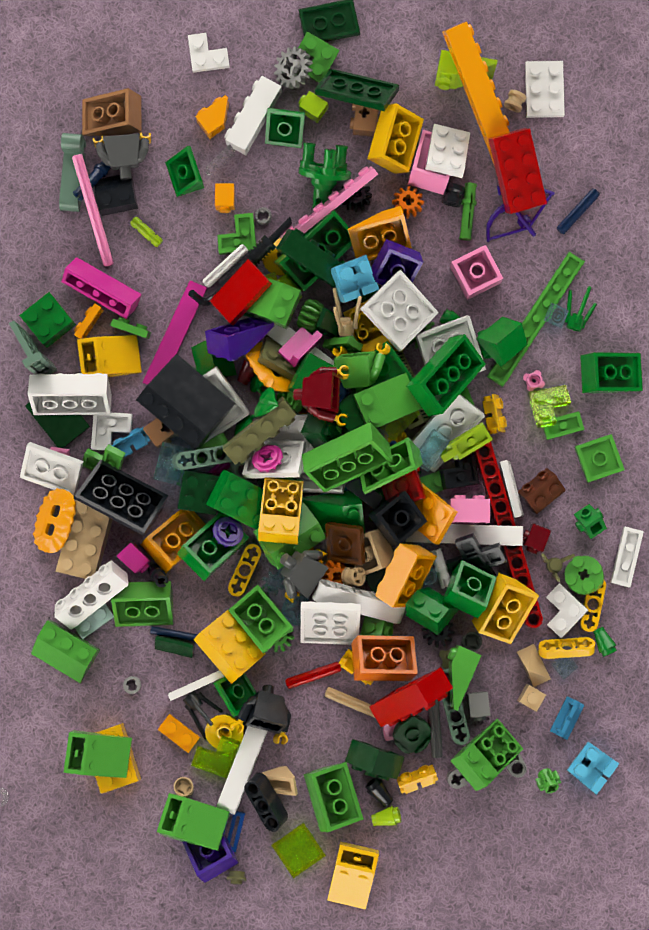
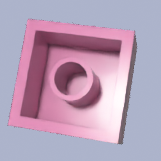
M486 245L452 261L450 265L467 300L501 284L503 280Z
M454 495L448 501V504L458 512L451 524L487 525L490 523V499H485V496L475 495L472 499H466V495Z

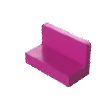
M301 327L279 349L278 354L295 368L303 360L304 356L320 342L323 335L318 330L311 335L305 328Z

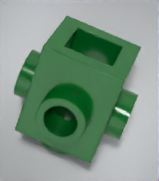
M590 504L574 514L577 521L575 526L581 533L584 531L590 539L607 529L601 511L598 508L594 509Z

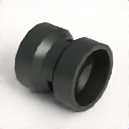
M468 632L461 639V646L473 652L482 645V638L476 632Z

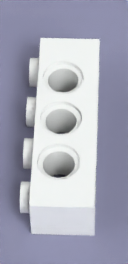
M112 560L106 565H102L96 573L88 576L81 585L73 588L66 597L57 601L55 604V618L72 630L128 586L127 572Z

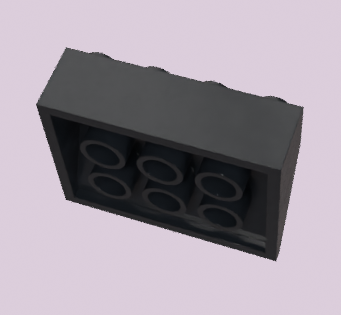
M178 354L164 366L136 399L138 403L194 450L203 446L236 404Z
M100 459L73 499L144 535L162 512L169 495Z

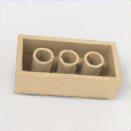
M75 500L76 514L74 522L71 525L68 540L65 542L64 547L61 548L56 572L86 579L88 576L96 573L101 566L113 519Z

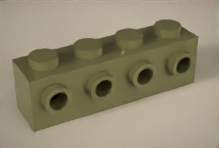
M284 397L277 401L279 405L277 408L262 417L256 418L223 446V451L235 465L239 462L241 464L250 457L249 454L253 450H260L265 445L264 441L269 437L273 439L280 433L279 429L284 425L287 427L295 421L296 411Z

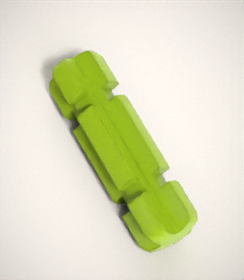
M138 217L132 219L130 222L131 226L137 229L155 247H158L163 242L162 238L155 235V232L145 223H142V220Z

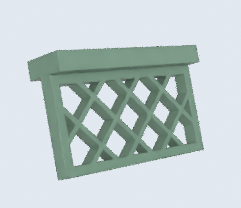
M15 321L10 322L9 325L27 355V358L22 360L24 366L34 375L56 372L57 368L54 363L38 350L30 334Z

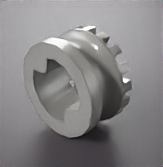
M266 207L257 209L255 212L256 222L260 225L269 224L272 220L271 211ZM266 212L269 215L267 220L258 219L260 213L264 214Z
M130 676L125 679L123 688L129 694L137 693L141 689V681L135 676ZM131 679L135 680L137 685L134 691L129 690L130 686L127 685Z

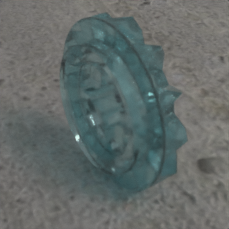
M303 595L296 596L293 603L288 599L283 603L282 613L292 625H301V613L295 619V612L289 610V608L296 607L298 601L300 608L301 602H309V599Z

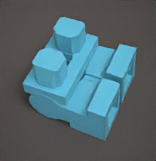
M367 255L331 269L340 302L346 303L361 295L379 290L378 284L373 278V272Z
M587 742L567 771L597 795L607 782L602 775L604 774L609 778L619 763L590 742Z

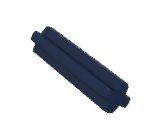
M592 188L557 226V230L561 234H565L599 197L600 193L595 188Z

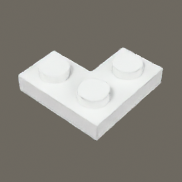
M206 33L188 35L193 73L230 68L227 48L209 50Z
M111 413L93 415L91 450L105 451L108 444L112 445V433H130L132 431L133 414Z
M560 583L546 597L560 610L547 625L560 638H563L587 613L588 609Z

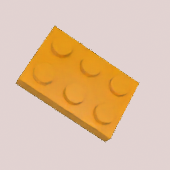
M421 482L426 498L414 503L427 522L418 531L431 542L439 545L458 512Z

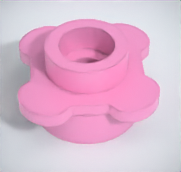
M535 370L531 374L526 373L523 376V380L527 384L526 388L530 392L536 388H543L545 385L539 370Z

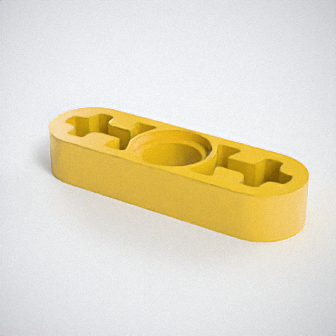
M249 544L244 549L228 585V591L231 595L238 597L245 593L262 555L261 548L258 545ZM255 547L257 548L256 552L258 555L252 557L251 561L255 562L252 566V564L243 561L244 557L248 559L250 556L248 550H252ZM242 565L250 567L249 575L243 576L240 574L239 569ZM236 575L242 579H247L246 583L242 581L240 584L242 591L234 593L232 585H236L239 580L235 579Z
M605 580L602 587L596 593L600 594V598L595 595H585L583 605L588 609V612L597 613L596 617L592 615L591 621L594 622V626H590L589 629L584 624V621L589 619V615H584L580 619V627L586 632H593L598 627L606 590ZM592 598L598 602V607L595 610L589 609L587 605L588 601Z
M589 637L543 640L539 643L538 654L544 659L591 656L595 652V641ZM564 646H569V647H571L572 649H570V650H565V649H563L562 647H564Z

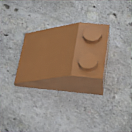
M127 88L82 99L83 136L128 135L142 131L141 95Z

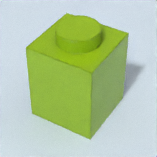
M311 91L307 95H303L298 102L299 112H305V116L316 123H319L328 110V102Z

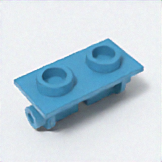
M143 427L133 429L129 433L130 435L125 438L116 439L112 446L125 452V457L134 453L131 449L132 445H134L136 450L148 445L151 439L145 433Z
M567 696L550 731L568 740L584 704Z

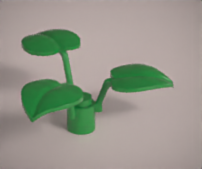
M256 374L251 380L250 390L253 393L258 391L261 395L259 402L254 410V415L250 416L249 414L237 422L234 436L247 427L253 419L262 417L279 406L274 389L269 387L263 392L262 386L264 384L258 380Z

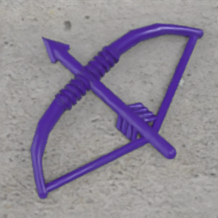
M497 185L498 195L500 196V187ZM544 189V192L549 194L546 198L548 202L555 192ZM504 204L500 205L490 216L486 224L487 242L524 230H528L535 237L536 233L531 226L545 205L540 207L532 221L528 215H522L520 212L515 213L518 217L517 223L521 227L520 229L490 237V228L493 221L499 214L505 212Z

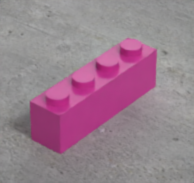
M77 257L65 268L61 281L125 319L136 310L142 295Z

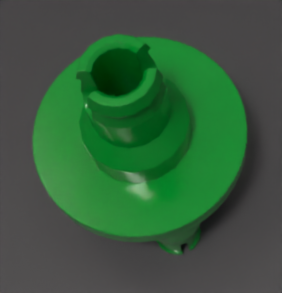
M303 143V158L300 160L298 173L311 178V183L314 187L313 208L321 203V201L324 204L329 200L328 196L332 194V189L336 186L337 181L351 179V172L347 170L346 163L348 146L336 145V150L324 149V163H315L314 152L316 144Z

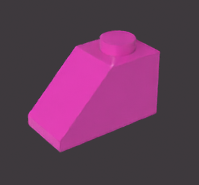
M130 543L117 555L135 574L139 572L143 574L150 567L149 563L151 560L134 543Z

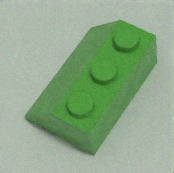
M409 437L390 446L392 462L360 476L364 494L423 465L420 450Z
M302 501L298 545L258 542L268 561L279 570L283 567L280 563V558L287 553L292 556L296 551L302 553L326 539V536L317 519ZM258 529L253 532L258 540Z
M154 581L128 582V586L111 598L115 627L173 625L171 581L165 583V587H158Z
M47 620L36 638L31 654L81 683L100 649L52 620Z
M347 762L303 774L320 832H331L363 820Z

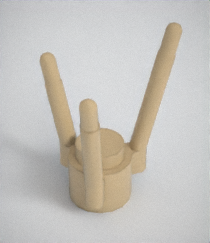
M333 288L336 304L333 311L339 335L351 336L354 334V329H358L362 297H358L354 320L352 321L350 317L342 316L337 289Z

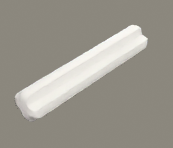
M241 244L203 279L204 285L209 288L247 254L249 251L247 247Z

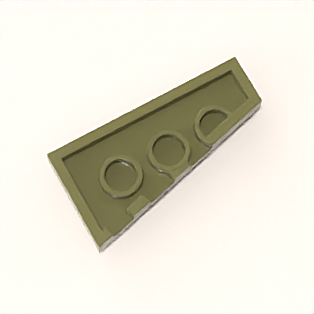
M266 335L263 339L258 362L292 381L300 363L294 368L278 354L282 346Z

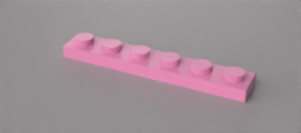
M367 166L358 172L359 176L354 180L352 178L343 184L344 188L339 192L337 190L328 196L329 200L324 204L322 202L313 208L314 212L309 216L307 214L299 219L297 226L294 228L291 226L289 229L295 230L297 228L303 233L307 232L376 177L378 173L372 166L369 168Z

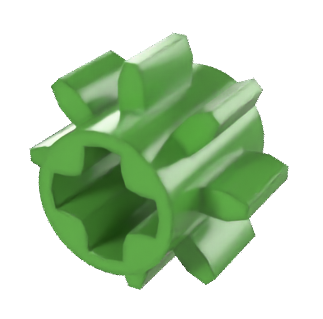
M549 768L541 770L538 773L539 778L535 779L539 790H545L546 793L557 791L559 788L558 784L561 783L558 772L556 770L552 772Z

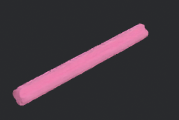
M74 155L72 157L103 265H113L114 262L83 155Z

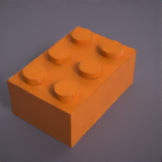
M357 635L351 643L354 681H411L418 674L414 636Z

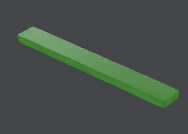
M568 252L522 322L528 345L502 367L496 362L487 378L501 387L505 385L585 261Z

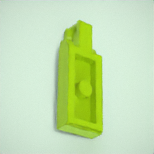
M483 422L446 444L447 448L441 451L439 455L444 463L451 458L454 460L462 459L493 439Z

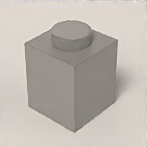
M488 692L467 693L469 717H474V721L486 720V716H490Z

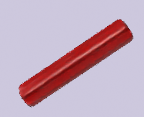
M334 662L287 678L285 680L288 689L338 673L341 671V666L339 662Z

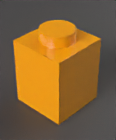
M215 183V208L220 213H230L231 210H235L234 183Z

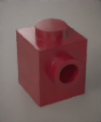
M534 523L531 524L529 531L525 530L523 534V546L527 547L526 551L536 555L538 552L542 553L551 530Z

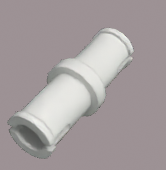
M439 548L430 552L437 556L434 561L435 568L433 570L434 573H437L442 589L448 587L450 576L441 551L442 549Z

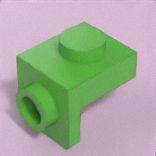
M365 616L360 635L392 636L393 623Z

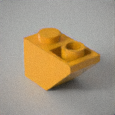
M226 95L222 98H216L212 105L208 108H202L195 116L197 123L209 139L225 129L229 107Z

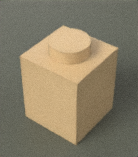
M526 684L517 701L537 712L546 694Z

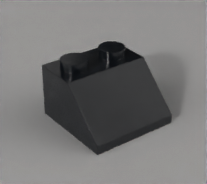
M120 175L101 178L95 185V196L101 216L138 209L132 178L121 180Z
M405 490L382 502L368 514L388 543L395 546L402 544L427 522Z

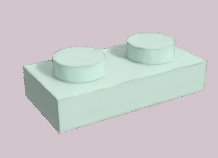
M105 603L77 625L75 629L81 638L85 639L114 618V615Z

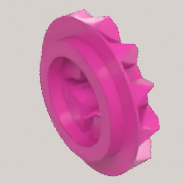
M265 445L254 453L252 463L255 469H258L260 472H269L272 468L276 470V466L281 465V459L284 457L278 446Z

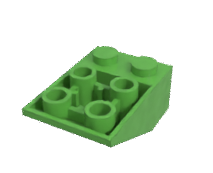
M497 718L450 761L470 785L478 791L487 787L523 748Z
M76 730L70 731L63 773L127 778L132 738Z
M169 793L157 832L165 837L218 851L230 812Z

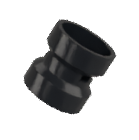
M447 183L445 189L447 193L443 197L442 203L458 208L461 205L462 200L460 198L464 194L465 188L456 183Z

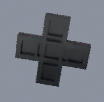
M474 533L455 540L461 556L447 560L446 566L452 575L453 570L463 560L497 577L492 567L506 563L508 558L500 543L481 548Z

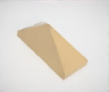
M534 644L517 651L533 687L551 679Z
M287 766L262 772L270 781L276 794L292 796L298 794L295 776Z

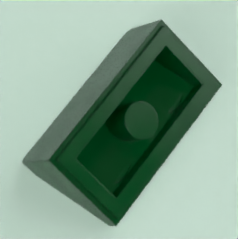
M159 635L155 637L156 650L192 658L195 648L193 643Z

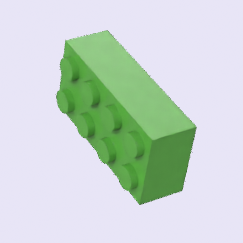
M369 422L302 454L304 473L323 492H327L392 462L390 443Z

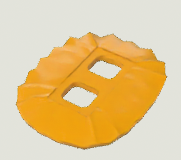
M258 342L246 354V359L249 361L250 367L253 368L258 380L265 387H271L276 392H290L287 388L291 380L282 375L280 377L275 376L270 368L258 362L263 343Z
M56 488L53 491H49L48 495L43 498V504L39 507V513L36 515L37 521L34 524L35 531L33 532L34 543L38 546L39 550L47 553L58 552L68 540L71 525L76 514V501L69 491ZM58 505L60 506L58 516L54 517L55 508ZM53 524L55 528L53 534L50 536L48 535L50 525Z

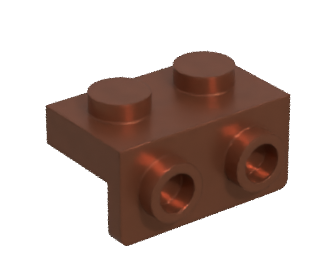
M546 468L540 471L530 482L524 484L518 493L526 500L533 512L538 514L564 493L566 489L556 474Z

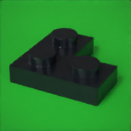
M474 452L462 459L454 460L456 468L439 471L443 490L480 484Z

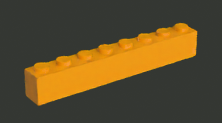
M462 22L442 31L493 161L488 138L509 133L507 127L509 126V121L506 115L503 116L501 100L495 96L494 90L496 88L493 80H489L487 75L489 70L486 62L482 61L480 57L482 52L479 44L474 41V30L471 24L468 25L467 22Z

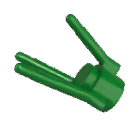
M588 286L578 314L573 313L572 316V290H569L567 312L564 321L567 323L566 328L581 332V329L585 328L586 322L597 306L594 303L583 319L582 313L589 297L591 286Z

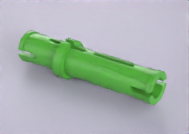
M465 183L464 199H462L461 203L463 211L459 240H471L474 206L477 204L475 200L476 183Z

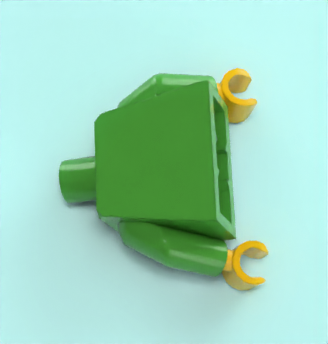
M378 343L376 345V349L379 351L377 354L376 351L347 353V349L342 346L340 351L334 348L332 350V353L336 356L334 358V366L339 369L342 365H347L349 368L347 371H341L343 374H349L347 379H340L343 387L355 388V392L359 393L374 384L382 370L385 355L391 350L390 345L386 343L385 348L382 350L383 344Z

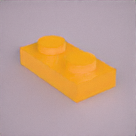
M94 303L92 307L90 306L85 312L86 317L83 322H79L75 327L74 336L77 339L86 338L104 310L99 305Z
M171 714L166 717L158 728L162 734L187 753L191 751L200 739L199 735Z

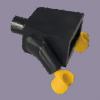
M264 685L261 691L250 696L243 704L237 716L238 721L231 723L230 730L233 731L238 724L239 730L237 733H242L244 731L243 722H245L247 726L277 733L273 737V742L278 744L280 737H282L281 744L284 745L288 742V737L285 733L289 729L291 714L285 705L284 697L274 694V687L272 685Z

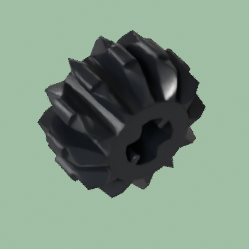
M370 186L360 188L354 193H359V196H356V198H353V195L350 196L342 205L348 204L347 210H350L353 206L354 212L358 211L359 206L361 210H365V205H370L369 199L372 198V193H369Z
M453 623L447 624L442 630V635L437 636L429 629L421 628V631L428 632V634L423 636V639L430 637L428 645H431L435 640L436 648L439 647V641L445 647L446 642L444 639L446 638L451 642L452 638L447 635L455 633V631L448 630V628L453 626Z

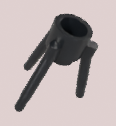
M194 690L183 700L186 704L184 707L189 711L197 728L206 740L205 731L194 711L197 710L207 723L212 726L213 722L201 709L202 701L220 713L223 710L207 699L201 692L197 694Z

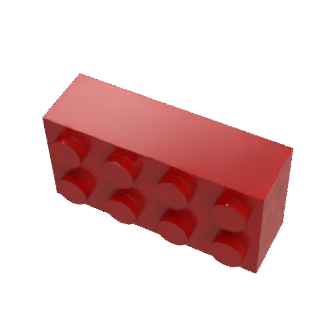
M523 128L488 138L505 212L513 214L547 204L530 128Z
M440 667L393 690L369 706L380 727L387 724L391 727L400 720L402 722L410 716H415L422 712L423 707L425 710L430 709L436 705V700L439 702L448 696L447 692L453 689Z

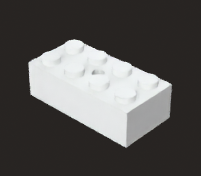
M39 373L29 375L28 397L33 415L111 414L112 394L108 374Z

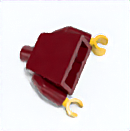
M342 365L339 369L336 367L318 368L309 377L303 379L302 388L294 389V400H302V406L306 407L308 412L316 418L332 423L336 421L338 426H345V423L339 421V417L348 418L346 414L337 416L335 413H339L340 379L345 380L349 377V374H343L341 371H347L349 369L348 366Z

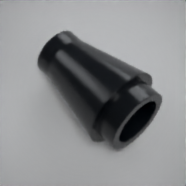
M376 777L366 784L365 788L369 795L384 807L391 804L393 799L382 779L379 780Z

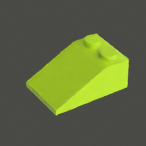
M441 50L435 86L442 90L463 87L450 51ZM481 57L482 61H485L489 71L487 75L489 79H492L498 60Z

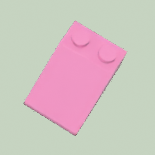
M422 130L407 185L444 195L450 175L425 169L432 132Z

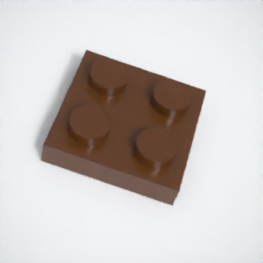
M335 522L326 523L327 559L359 566L364 565L363 527Z

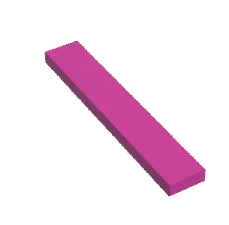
M191 280L189 281L146 373L143 384L148 385L179 352L200 306L188 295L189 291L194 290L204 297L207 287Z

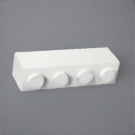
M261 76L259 81H255L252 87V94L250 97L247 96L243 102L244 108L241 113L238 112L234 118L235 124L225 134L226 145L244 155H247L266 121L267 108H273L282 93L281 85L264 76Z

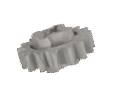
M288 47L287 53L282 51V57L276 58L279 63L274 65L277 68L274 75L278 76L276 80L281 83L280 85L289 89L299 88L300 83L306 84L305 78L310 79L308 72H312L313 69L309 68V66L313 62L309 60L311 56L305 50L293 47L292 50Z

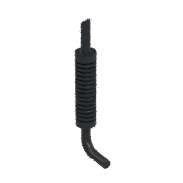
M291 217L269 238L264 235L261 238L262 241L259 240V244L256 243V247L253 246L254 249L251 248V252L248 251V255L245 254L246 257H242L243 260L240 259V263L237 262L238 265H234L235 268L232 267V271L229 270V273H226L227 276L224 275V279L221 278L218 281L221 286L211 296L204 298L194 290H190L188 295L201 306L212 305L210 300L247 259L258 267L257 264H260V261L262 262L263 258L265 259V256H268V253H271V250L273 251L276 248L274 243L290 228L292 224Z

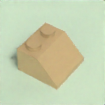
M379 529L364 534L365 564L362 566L351 564L353 568L362 567L366 575L385 569L391 563L394 557L392 546Z

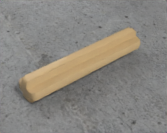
M331 687L327 688L325 697L374 717L369 708L371 704Z

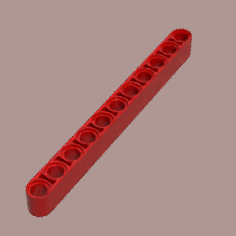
M490 441L482 446L489 452L487 457H482L479 454V449L474 451L487 499H490V509L494 523L501 526L502 521H507L510 526H516ZM485 466H491L494 469V474L487 475L484 472ZM491 484H496L499 487L498 494H493L490 491ZM497 502L504 504V512L496 511L495 505ZM501 545L508 558L506 564L510 577L516 580L520 576L524 577L527 582L525 586L535 592L522 546H515L513 550H510L506 545ZM513 558H518L521 561V566L518 569L512 566ZM538 600L524 621V624L530 628L539 627L543 621ZM530 614L537 616V622L534 625H531L528 621Z

